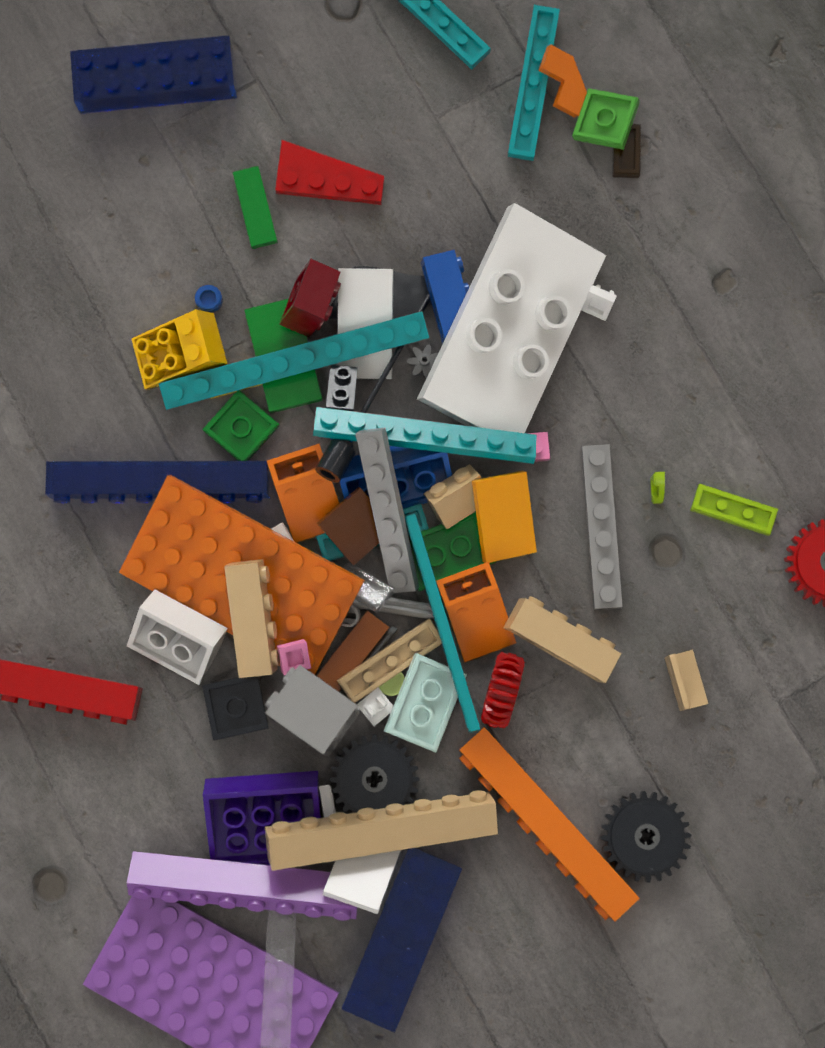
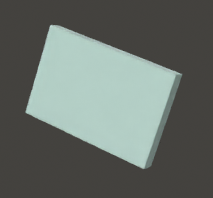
M418 653L414 654L384 732L432 752H437L458 699L448 666Z

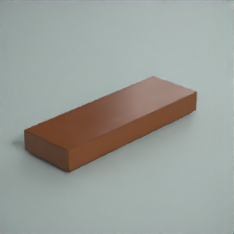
M367 610L317 674V677L340 693L342 688L337 680L362 664L390 627Z

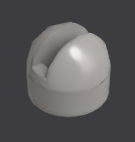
M352 605L348 613H356V618H345L342 623L344 627L355 626L360 620L359 609Z

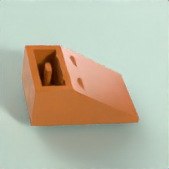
M320 444L267 460L287 524L296 543L325 534L317 522L339 504L333 483L323 478L315 470L323 455Z
M489 562L436 581L445 612L464 663L517 644L514 634L503 628L508 620V615Z

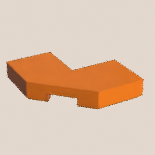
M549 45L544 53L539 71L561 82L553 107L575 118L580 114L587 93L574 57L553 45Z

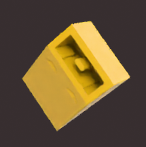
M195 309L131 338L144 389L158 387L159 383L228 364L214 313Z

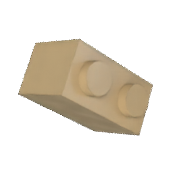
M470 464L458 469L452 476L434 484L430 490L423 493L436 518L446 529L476 511L472 481L482 478Z

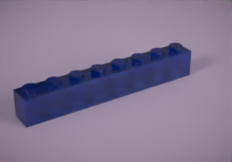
M46 461L45 494L53 499L55 503H70V499H81L83 503H97L98 499H108V502L124 503L125 499H136L138 503H152L153 499H156L167 475H172L213 498H219V501L222 503H233L235 498H246V502L260 503L263 502V498H269L270 470L267 461Z

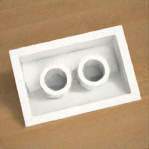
M154 590L139 607L127 647L200 685L222 645L228 628Z

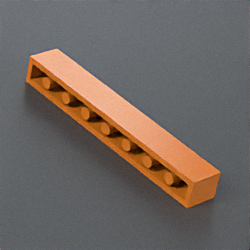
M485 727L459 750L462 754L459 757L460 761L469 770L475 768L481 775L478 779L488 792L492 789L496 791L500 796L497 802L507 813L511 810L515 812L519 817L516 823L527 835L531 831L539 839L535 844L546 856L549 853L553 854L558 860L555 866L565 877L569 874L572 875L578 882L574 887L585 899L590 895L597 903L594 909L604 920L610 918L616 922L640 899Z

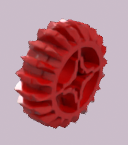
M501 652L497 655L482 709V723L488 724L490 727L503 729L509 725L524 671L525 662L522 657L509 652L508 654Z

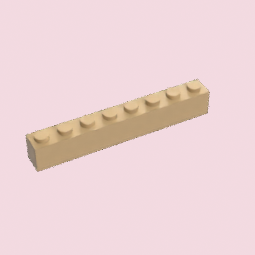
M479 790L464 796L446 795L442 799L433 801L420 799L415 801L414 804H390L386 808L375 810L363 808L356 813L345 814L338 812L331 814L329 817L318 819L316 817H306L299 822L293 823L285 821L276 822L272 826L265 827L268 860L271 870L274 871L498 834L496 802L489 792Z

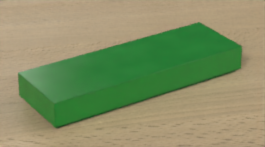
M259 166L234 171L233 176L251 248L256 249L278 243Z

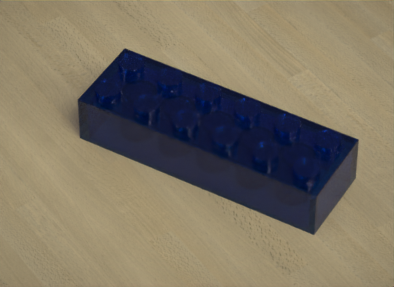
M229 35L70 51L74 103L80 114L237 98L233 48Z
M418 848L407 850L344 1000L342 1010L395 1033L461 874L462 867Z

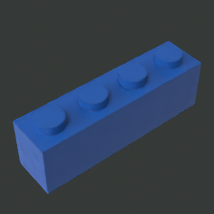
M455 250L423 257L420 263L442 345L469 289L468 283H463L461 273L464 272L461 257H456Z

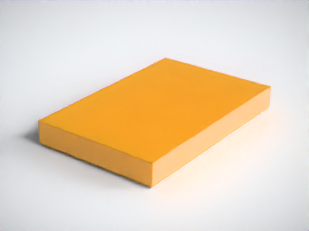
M522 470L473 480L472 487L482 561L490 563L536 553L527 472Z

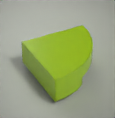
M655 472L650 478L651 502L653 504H662L665 493V472Z

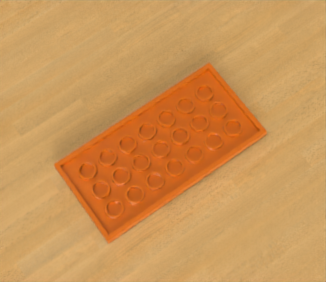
M167 475L119 571L120 574L149 590H157L227 627V632L233 635L224 566L233 562L263 559L264 566H268L270 573L267 591L273 598V610L270 611L271 621L275 622L277 627V638L274 639L275 650L278 645L304 639L307 642L311 669L307 670L316 675L365 582L364 579L172 475Z

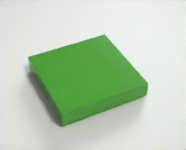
M588 88L572 135L573 139L624 150L640 103L639 98Z

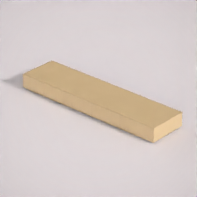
M428 618L338 679V684L348 699L356 703L409 667L415 653L425 656L440 646L442 643L438 630L431 619Z

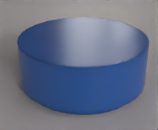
M202 286L195 294L196 305L201 311L214 313L222 306L223 298L221 292L215 286Z

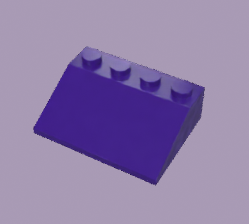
M318 771L205 779L203 803L210 859L270 866L265 827L272 826V824L280 821L293 823L299 822L306 817L322 818Z

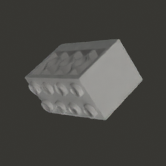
M299 665L297 669L292 667L282 680L285 683L280 693L275 691L266 702L265 706L268 707V710L265 713L320 753L329 757L361 710L358 705L303 666Z

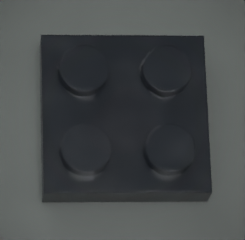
M258 676L238 677L202 685L213 741L269 729Z

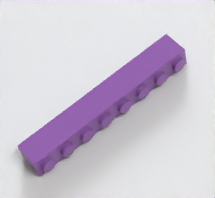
M135 851L132 853L127 878L128 895L137 899L160 898L169 903H174L178 900L188 901L198 906L217 904L226 909H232L236 906L245 907L255 912L274 910L283 915L302 913L312 918L331 916L341 921L356 919L357 907L323 895L331 872L297 868L272 871L268 865Z

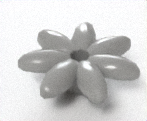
M430 344L426 345L423 353L420 349L414 347L413 352L416 357L407 359L408 364L416 365L412 372L413 376L423 370V374L427 378L438 353L431 354Z

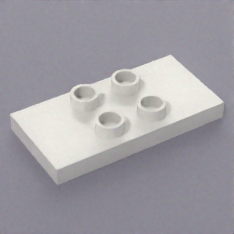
M513 203L508 206L417 400L466 426L525 433L606 255L518 204Z

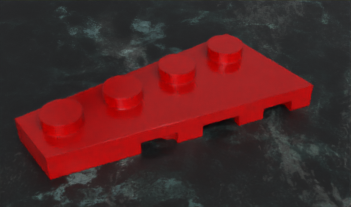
M284 140L281 141L275 188L276 194L382 204L383 175Z

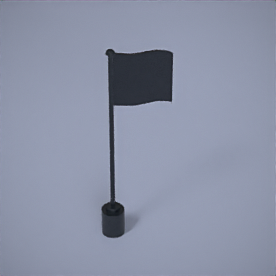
M369 266L353 267V269H382ZM394 271L393 319L421 311L424 312L430 302L424 276L407 275ZM337 294L331 304L333 309L328 319H338ZM405 345L398 346L360 411L361 413H366ZM332 439L315 468L316 472L331 482L339 483L356 454L353 444L348 440Z

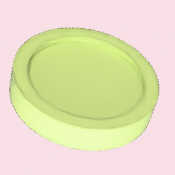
M398 673L379 686L383 694L387 696L399 694L405 679L403 673Z

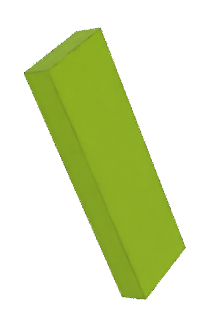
M699 483L690 511L770 536L778 509Z

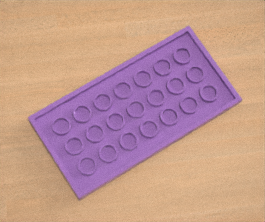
M131 896L83 983L89 989L193 1048H310L339 994L333 988L178 901L169 903L160 898L150 897L149 899L141 900Z

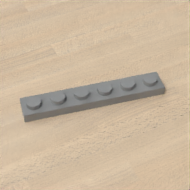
M386 428L361 430L356 433L390 593L416 591L419 588Z
M610 445L582 446L594 610L618 609L623 606Z

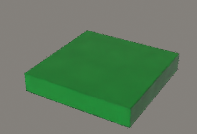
M237 390L202 430L245 466L280 425L244 393Z

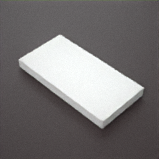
M338 268V271L341 272L338 278V282L341 283L338 292V334L393 319L394 269ZM393 348L339 362L337 365L358 367V379H379L393 356ZM392 368L386 379H392Z

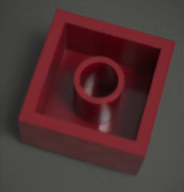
M310 258L294 282L279 325L307 337H310L315 330L319 331L323 322H327L332 312L333 306L329 304L332 297L335 298L339 292L341 283L338 282V278L341 272Z

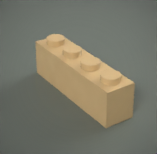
M263 559L229 563L224 566L239 678L272 675L278 670L277 666H280L278 650H275L274 639L277 638L276 623L271 621L270 611L273 610V598L267 591V583L270 581L269 568L264 566Z
M530 596L529 599L520 598L517 601L503 627L504 629L591 679L601 683L607 682L621 655L620 652L614 649L616 646L614 643L602 637L600 640H597L590 636L591 630L580 624H577L576 627L567 622L568 617L556 610H553L552 613L543 608L544 603Z

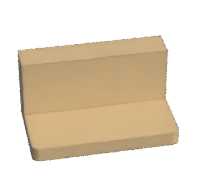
M693 650L666 656L665 661L679 710L683 711L708 704Z

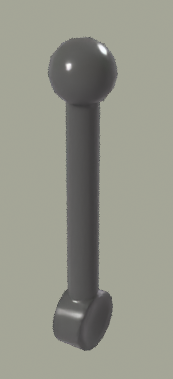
M394 625L390 628L368 659L382 650L398 628Z

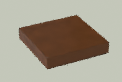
M360 487L355 489L317 522L353 566L379 544L370 498Z

